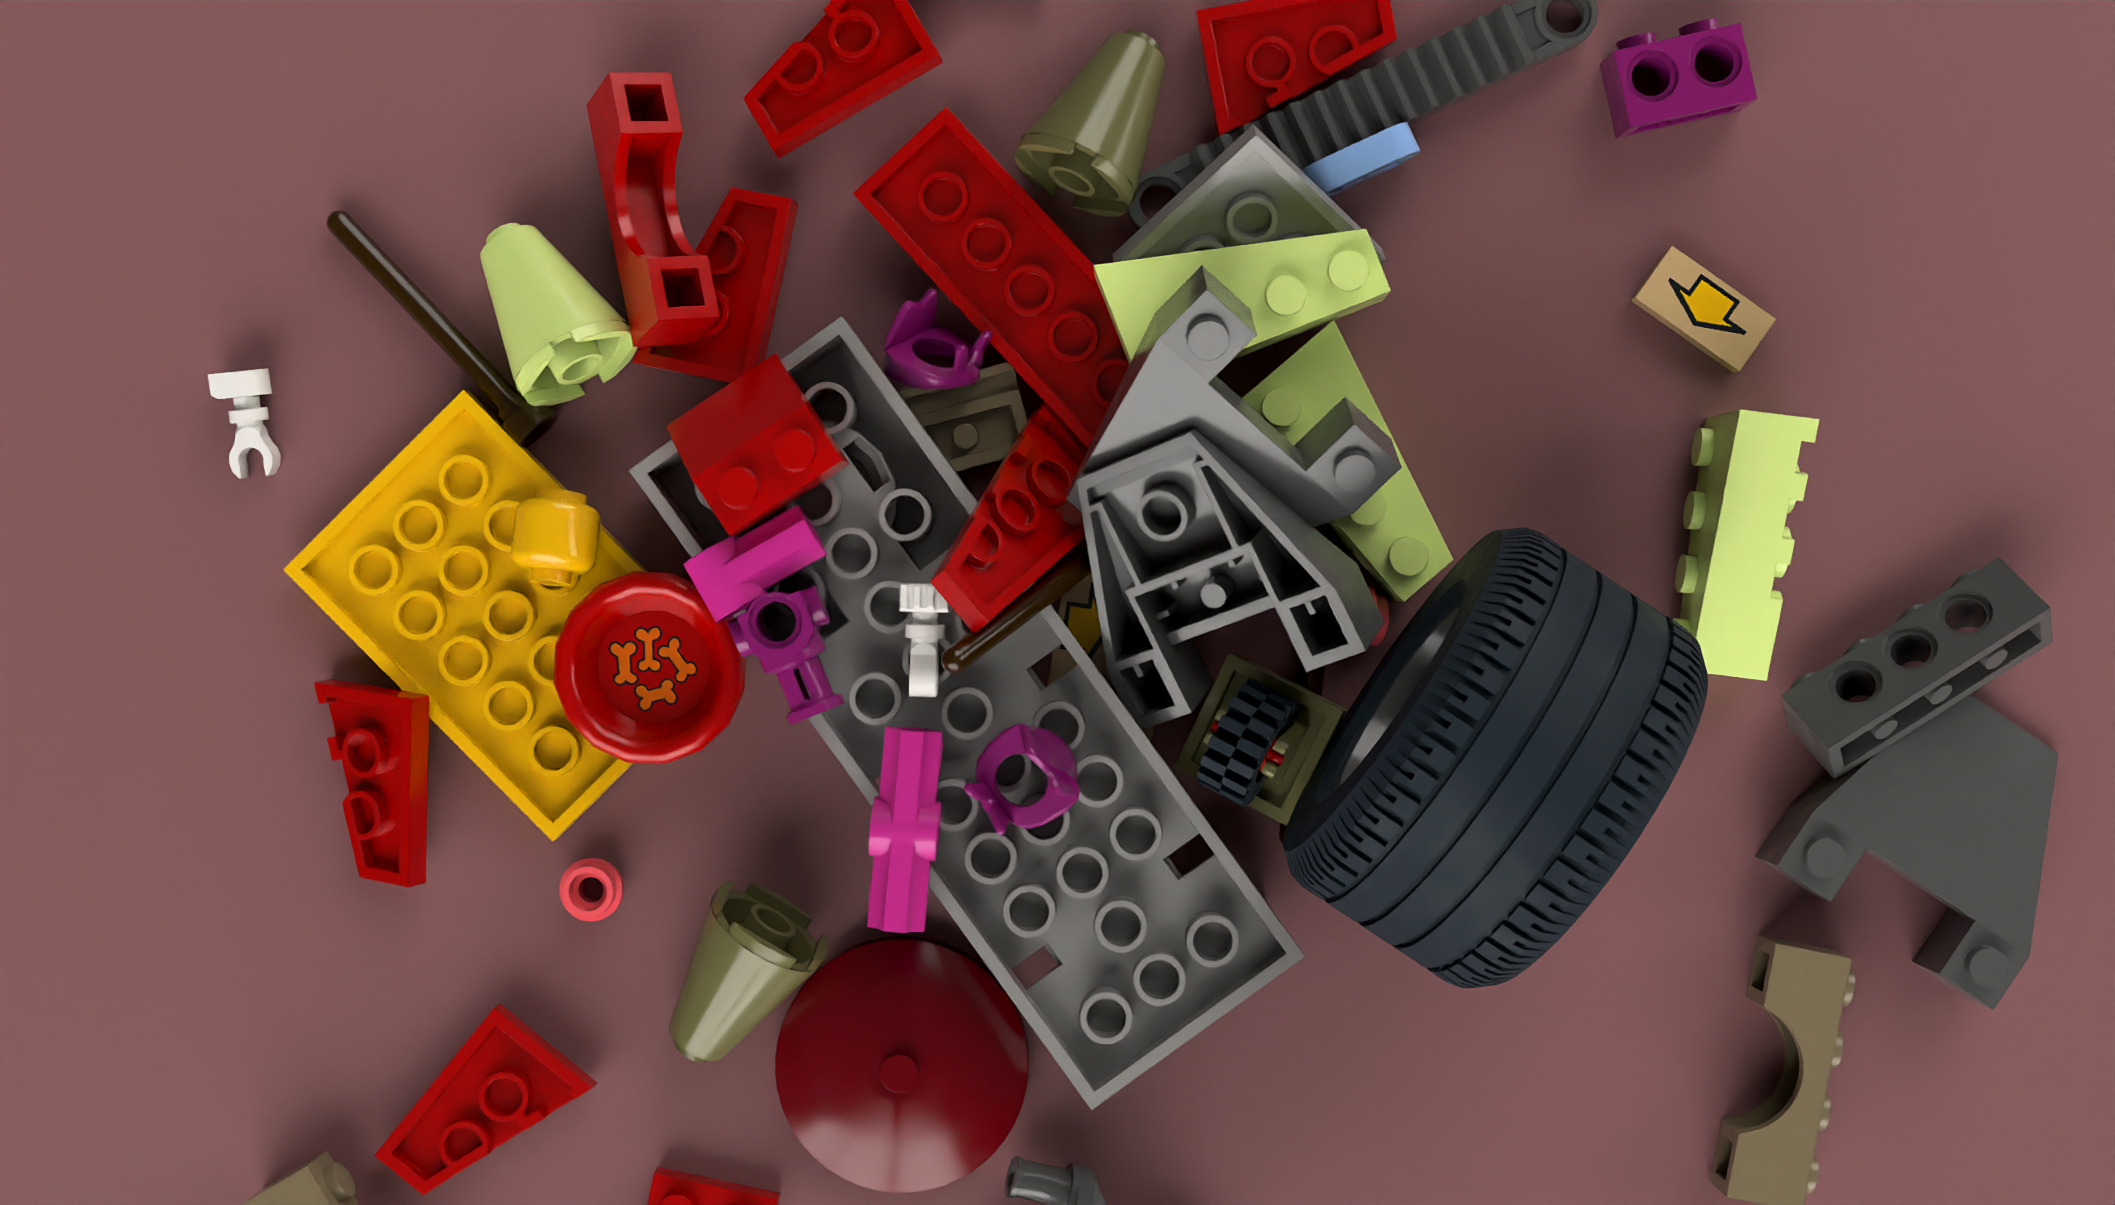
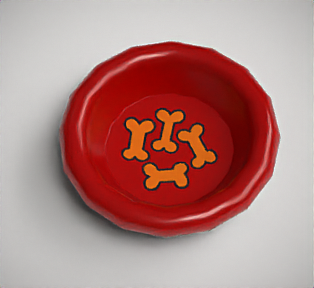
M633 571L598 584L570 611L555 644L553 684L567 720L592 747L627 763L667 764L702 751L730 724L745 691L746 657L743 658L739 653L729 629L728 621L734 619L733 616L716 623L694 583L672 572Z

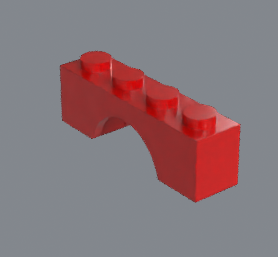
M609 72L586 107L633 347L694 344L720 318L708 255H701L692 249L684 235L679 219L675 191V169L683 130L671 72Z

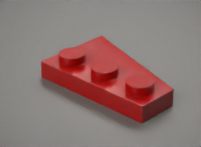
M831 0L823 9L825 13L823 18L801 42L794 41L743 97L744 102L778 159L943 63L938 50L908 0Z
M1249 0L1196 10L1195 19L1217 137L1232 133L1242 125L1256 121L1394 44L1397 34L1391 1Z
M336 679L314 682L318 703H328L336 736L327 738L332 761L342 760L349 794L345 797L342 805L359 877L407 888L426 883L429 695Z

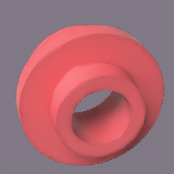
M597 857L584 858L573 863L564 872L559 886L560 899L565 909L577 919L591 922L599 921L611 915L621 904L624 896L623 878L618 869L609 861ZM593 877L602 883L603 895L600 899H590L585 895L583 883L586 878Z

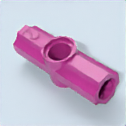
M908 726L885 727L879 796H875L873 800L869 831V855L874 857L872 880H870L867 927L896 933L925 931L931 861H936L941 823L942 803L937 801L939 777L941 775L944 743L942 742L943 731Z

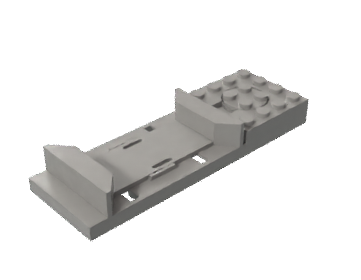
M841 316L781 361L850 465L764 521H769L786 510L799 505L812 523L828 555L767 589V592L784 591L794 593L815 585L821 594L830 617V623L821 626L820 634L826 650L819 655L833 693L842 694L845 703L808 719L871 806H873L874 797L879 796L880 787L874 779L881 775L885 727L908 726L943 731L942 742L944 743L941 775L939 777L937 801L942 803L937 858L936 861H931L929 886L1087 1105L1093 1110L1305 956L1272 911L1264 896L1254 886L1051 604L960 673H950L945 670L941 657L948 647L971 630L953 609L949 613L939 612L938 624L945 625V638L938 639V695L936 697H909L911 638L905 637V624L912 623V612L899 611V584H931L930 580L978 502L857 334ZM672 439L629 470L691 557L732 537L728 535L691 479ZM759 524L758 526H756L755 528H753V529L750 530L749 532H751V531H753L754 529L760 527L761 524ZM776 602L772 604L764 613V629L772 638L784 641L795 630L796 618L794 612L784 603ZM748 608L735 614L734 617L736 618L737 615L747 612ZM1063 644L1078 665L1045 687L1031 666ZM804 682V685H805V687H806V690H807V692H808V695L810 696L809 691H808V689H807V686H806V684H805V682ZM1020 723L1054 732L1069 746L1076 759L1078 784L1080 786L1079 799L1067 812L1047 824L1028 829L1009 822L1006 832L1003 835L997 834L989 814L982 808L981 801L971 798L964 791L966 783H976L975 773L978 757L987 744L999 733ZM1013 754L1005 758L1000 763L996 773L997 786L1001 794L1010 802L1018 805H1031L1045 795L1048 786L1047 775L1026 754ZM1200 833L1214 854L1182 876L1168 856ZM1045 946L1059 966L1025 989L1012 971V968Z

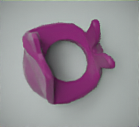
M935 289L927 290L920 302L907 301L903 303L886 333L883 346L886 354L883 363L885 375L909 387L924 390L949 389L969 386L975 383L980 377L979 368L982 366L983 355L993 336V332L985 330L972 346L952 331L938 324L936 321L937 292ZM943 355L953 357L954 366L952 368L933 366L922 361L917 356Z
M1024 723L1004 729L987 744L977 759L976 783H966L964 785V791L971 798L981 801L982 808L989 814L992 825L999 835H1003L1006 832L1009 822L1028 829L1049 823L1067 812L1079 799L1080 794L1077 763L1069 746L1054 732L1036 726H1028ZM1013 754H1026L1047 775L1048 786L1045 795L1031 805H1018L1010 802L1001 794L997 786L996 773L998 767L1005 758Z

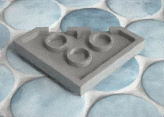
M1253 124L1115 251L1112 257L1113 262L1360 230L1362 228ZM1370 237L1381 264L1386 259L1383 250Z

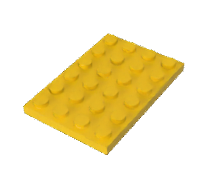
M462 390L283 570L403 691L429 695V718L551 841H554L634 764L627 763L592 747L567 720L553 684L556 641L570 611L598 584L633 571H648L601 524L596 564L591 571L584 574L571 575L570 586H551L531 582L532 570L522 568L511 558L510 552L516 508L524 500L534 498V491L536 489H567L526 448L519 446L502 429L503 425L471 392Z

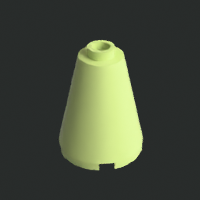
M508 223L496 228L488 235L486 245L481 250L480 259L516 389L522 396L524 395L528 404L532 406H553L574 400L585 394L580 386L581 383L598 374L604 384L616 376L631 361L638 347H633L629 324L536 227Z

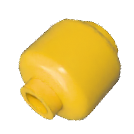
M541 488L534 491V498L524 500L517 506L510 553L512 560L522 568L532 570L531 582L551 586H570L571 575L584 574L595 567L601 518L593 507L586 505V495L562 489Z

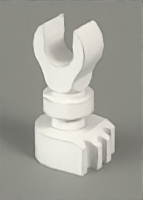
M269 368L207 374L212 397L217 399L233 398L234 410L228 411L230 424H237L234 445L229 453V464L232 472L240 479L249 477L247 454L251 448H255L263 456L266 476L276 474L281 465V455L278 447L269 437L267 428L263 425V420H269L268 407H261L259 395L272 394Z
M901 583L899 584V611L912 612V623L905 624V637L911 638L909 697H936L938 695V639L945 638V625L938 624L939 612H952V607L932 584Z

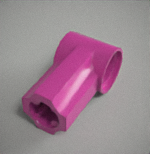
M797 505L764 522L760 527L739 539L736 536H732L707 548L689 559L683 566L715 622L718 623L748 608L755 599L768 593L767 589L828 554L812 523L802 508Z

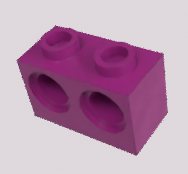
M1711 18L1693 22L1679 28L1680 36L1656 41L1655 33L1649 32L1618 41L1616 43L1617 50L1613 51L1600 64L1616 139L1739 112L1757 99L1741 23L1719 27L1718 20ZM1696 55L1709 56L1717 63L1720 70L1718 82L1706 81L1697 73L1695 68ZM1633 69H1645L1654 75L1658 84L1656 96H1645L1635 89L1632 83Z

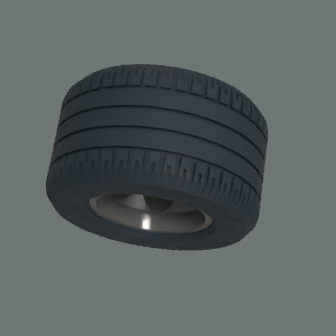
M1527 527L1500 529L1490 532L1456 563L1429 595L1388 650L1342 720L1329 748L1309 782L1304 787L1284 834L1283 849L1291 875L1303 888L1318 898L1324 899L1326 903L1353 921L1358 922L1362 927L1386 943L1393 945L1394 948L1421 966L1426 967L1427 970L1449 984L1470 989L1495 986L1515 978L1541 958L1589 907L1624 861L1668 791L1691 745L1707 697L1708 674L1698 641L1686 628L1663 615L1563 547H1560L1559 544L1544 534Z

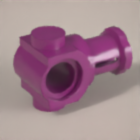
M815 585L794 593L784 591L765 593L752 602L747 612L737 615L736 618L728 621L732 638L741 656L744 658L753 654L758 657L765 674H776L790 708V712L786 715L789 725L845 703L842 694L833 693L819 655L826 650L820 634L821 626L830 623V617L821 594ZM776 602L789 606L796 618L795 630L784 641L776 640L769 636L763 625L764 613L769 606ZM804 682H805V684H806V686H807V689H808V691H809L810 696L808 695V692H807V690H806V687H805V685H804Z

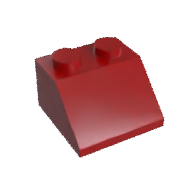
M776 353L666 426L691 479L730 536H743L850 465Z

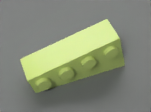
M1367 229L1094 265L1095 279L1129 365L1155 312L1201 265L1251 309L1257 335L1232 360L1379 303L1391 291Z
M1333 320L1242 399L1293 445L1305 436L1344 397L1348 398L1392 439L1402 468L1353 514L1328 522L1327 524L1348 548L1353 549L1354 556L1394 602H1405L1454 559Z
M1740 409L1705 418L1704 428L1699 427L1695 432L1691 460L1694 466H1699L1696 491L1689 492L1684 506L1683 523L1685 529H1691L1688 555H1681L1676 569V591L1683 593L1680 618H1674L1673 620L1686 628L1698 641L1708 674L1767 681L1783 603L1781 592L1772 590L1774 577L1781 578L1785 574L1788 565L1791 564L1795 540L1791 537L1790 529L1785 526L1786 517L1793 510L1796 500L1803 501L1808 474L1800 472L1797 464L1801 442L1815 443L1820 419Z

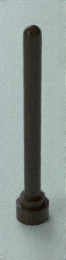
M334 211L328 216V230L500 409L498 418L504 423L502 429L519 446L524 448L531 446L553 426L558 415L550 406H532L528 404L524 395L522 396L348 213Z
M1087 544L1023 591L975 634L970 631L948 647L941 657L945 670L950 673L964 671L1090 575L1091 567Z

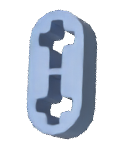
M1403 122L1326 156L1301 171L1328 197H1331L1410 160L1421 151L1408 123Z

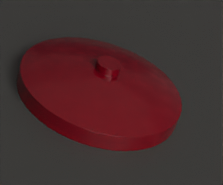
M892 936L866 941L846 949L822 965L807 980L790 1005L780 1029L775 1054V1077L780 1103L790 1127L805 1149L823 1166L843 1179L862 1187L891 1193H912L942 1187L968 1175L986 1162L1005 1141L1016 1123L1025 1098L1029 1074V1051L1023 1021L1016 1005L993 973L977 959L954 946L916 936Z

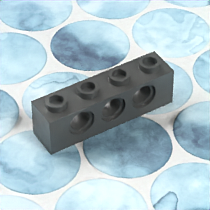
M1999 557L1980 569L1968 570L1960 575L1949 589L1925 604L1919 603L1911 606L1900 615L1896 623L1874 637L1862 638L1856 641L1844 652L1841 658L1819 672H1809L1798 678L1789 690L1781 695L1788 728L1831 777L1836 780L2052 643L2051 607ZM1964 627L1978 628L1977 630L1968 633L1956 631ZM1911 661H1920L1924 663L1920 666L1913 668L1901 666ZM1858 695L1870 697L1863 702H1847L1849 698Z

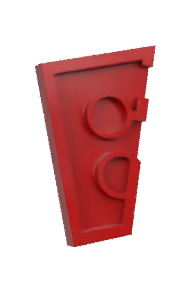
M731 187L695 250L701 255H708L720 318L694 344L643 346L637 351L632 363L730 384L763 362L766 357L799 203L791 198Z
M499 1003L487 1015L374 1156L424 1196L516 1135L528 1130L568 1102L591 1090L598 1082Z

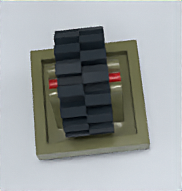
M1230 652L1174 767L1196 778L1197 783L1240 806L1246 807L1247 805L1287 826L1304 787L1309 782L1329 748L1347 709L1236 652Z

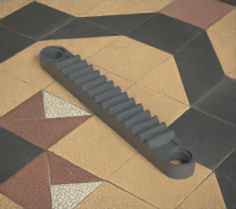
M1517 0L1511 4H1504L1487 15L1476 17L1468 24L1454 27L1442 36H1435L1418 47H1411L1394 58H1387L1370 69L1361 70L1349 79L1340 80L1325 90H1318L1301 101H1294L1277 112L1268 113L1256 122L1242 125L1236 131L1223 134L1208 144H1201L1190 152L1149 170L1140 176L1135 200L1127 209L1129 220L1136 230H1139L1150 220L1144 215L1140 207V198L1144 192L1158 186L1168 189L1176 196L1253 124L1302 170L1326 156L1403 122H1407L1408 125L1413 124L1571 51L1584 42L1597 23L1598 9L1596 0H1562L1573 4L1580 16L1578 28L1574 32L1567 34L1558 33L1553 30L1546 19L1548 5L1559 0Z

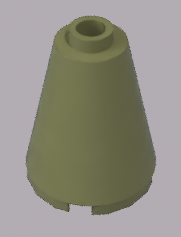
M1137 30L1113 33L1103 42L1020 138L1014 159L1019 169L1030 181L1051 196L1055 194L1058 187L1076 195L1072 207L1081 211L1104 217L1122 216L1126 213L1136 197L1166 67V61L1159 52L1160 47L1158 43L1149 35Z
M726 881L717 888L711 898L669 1023V1032L674 1039L675 1048L684 1057L692 1061L721 1060L822 965L829 954L828 940L822 933L816 942L806 929L812 919L788 899L763 886L750 883L746 891L741 892L731 890L735 881Z

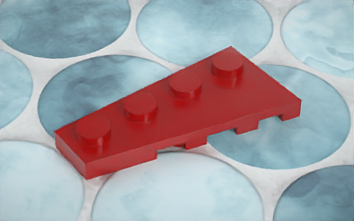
M1045 402L1029 417L930 580V583L974 634L1085 537L1082 512L1066 499V493L1088 449Z

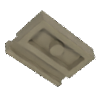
M1008 362L979 369V379L969 386L930 390L911 387L898 391L956 472L1004 460L1028 421L1014 368Z

